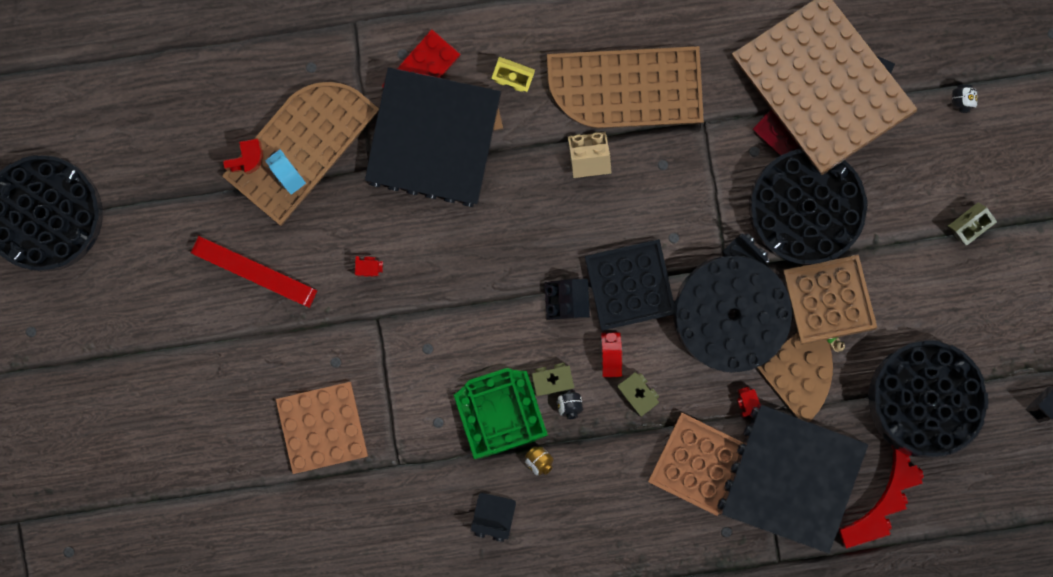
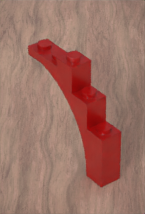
M892 447V471L881 498L859 520L838 529L844 548L847 549L891 535L889 531L892 529L891 523L888 518L885 519V516L907 509L905 505L908 504L905 493H901V490L923 484L922 479L924 475L921 467L918 468L915 464L909 466L908 463L911 462L909 455Z

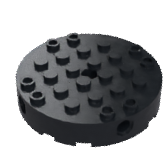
M802 149L783 154L770 162L761 171L752 187L749 200V214L754 232L771 253L788 262L819 264L835 259L856 242L865 225L868 202L863 182L854 168L845 160L821 175ZM806 201L811 202L813 205L811 212H807L804 209Z
M38 155L21 158V160L7 165L0 171V255L4 259L21 268L50 272L75 264L91 250L102 227L103 208L95 184L84 171L63 159ZM42 209H45V211H46V214H45V215H46V216L43 217V218H40V217H39L40 211H41Z
M722 256L702 263L685 278L674 302L673 319L679 340L696 360L710 368L723 372H745L765 364L781 349L789 334L792 308L789 294L783 282L766 265L746 257ZM733 308L736 311V315L734 318L729 319L728 312Z
M924 340L895 350L879 364L870 383L869 409L877 430L892 447L904 454L917 458H937L962 450L977 437L985 423L984 419L989 402L988 392L986 393L985 380L980 369L966 353L953 345L941 343L940 341ZM927 395L931 398V404L927 403Z

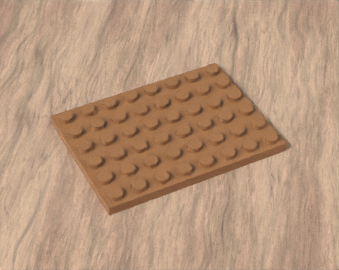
M813 0L732 53V58L821 175L917 112L916 106L833 0Z

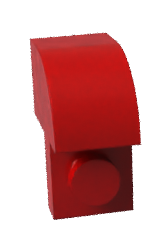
M259 139L239 142L242 157L223 161L224 168L227 171L230 170V173L242 171L241 168L243 167L246 174L255 172L263 161L262 144Z
M620 332L601 333L602 376L622 377Z

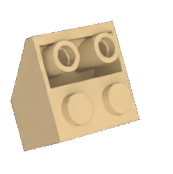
M606 132L568 137L573 178L611 174L610 152Z

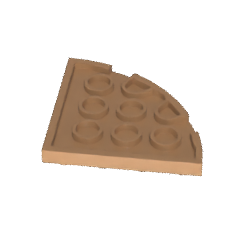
M797 332L783 344L773 358L757 367V369L794 415L807 422H810L819 412L828 395L833 375V360L830 344L827 340L801 345Z

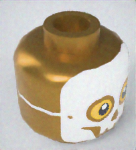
M533 447L525 455V464L535 475H547L553 469L554 459L545 448Z

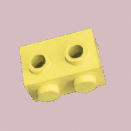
M499 57L491 79L501 85H510L517 91L528 92L535 70Z

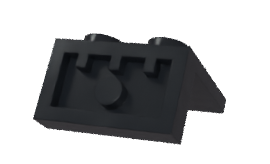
M744 233L738 235L722 251L726 256L746 257L762 264L770 261L767 258L769 256L768 253L761 247L758 249L753 244L755 240L748 233L746 235Z

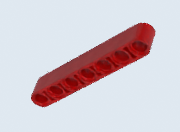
M198 236L190 252L308 308L311 307L318 290Z

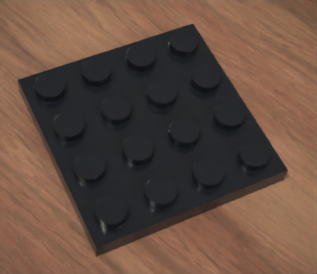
M660 239L585 256L601 331L673 315L674 300Z

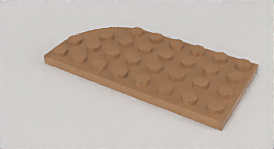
M699 46L547 54L548 84L552 97L559 108L579 124L599 129L704 122Z
M322 82L306 86L290 96L254 138L259 139L262 144L263 161L260 167L251 174H246L244 167L241 168L242 171L230 173V170H228L222 177L282 226L376 116L379 108L359 91L344 84ZM279 149L282 150L306 182L305 185L292 195L278 180L265 161Z

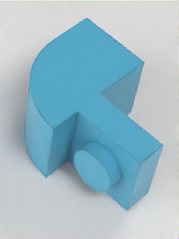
M281 149L265 160L269 168L291 195L306 184Z

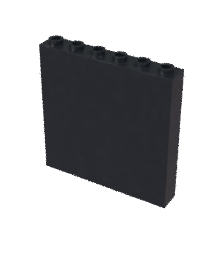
M388 67L365 181H369V185L374 187H380L381 184L387 185V189L399 191V188L406 189V193L417 195L418 192L425 193V197L436 199L437 196L444 197L445 202L455 203V200L463 201L462 205L474 207V204H479L502 91Z
M758 404L757 407L752 408L750 425L745 427L743 433L745 439L738 446L737 454L739 455L737 461L732 463L730 480L727 479L724 485L725 494L718 502V513L829 554L869 444Z

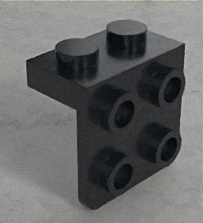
M480 493L470 531L474 532V536L485 538V535L493 536L492 540L504 542V539L508 540L516 501Z

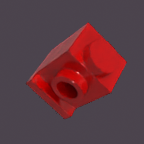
M355 256V276L380 277V273H383V261L375 260L376 257H364V260H361L360 256Z
M749 386L738 390L740 398H737L739 408L744 409V412L741 413L742 417L750 415L752 408L760 404L755 389L750 390Z

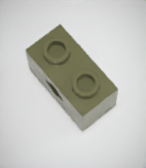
M978 202L948 225L957 240L967 246L997 221L988 208Z
M565 363L556 364L554 369L547 370L546 367L538 368L532 374L537 396L574 388L570 365L565 366ZM551 373L554 376H558L559 379L555 381L556 384L554 385L551 382H547V378L550 377Z
M634 372L617 387L639 416L642 417L659 403L657 400L659 395L653 388L648 389L645 385L647 380L641 373L637 374ZM635 389H643L644 392L642 394L644 397H635Z

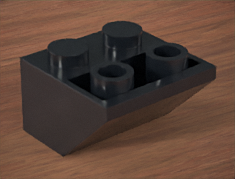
M588 279L544 282L546 320L590 317Z

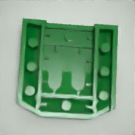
M504 368L469 380L454 394L474 460L548 436L527 371Z

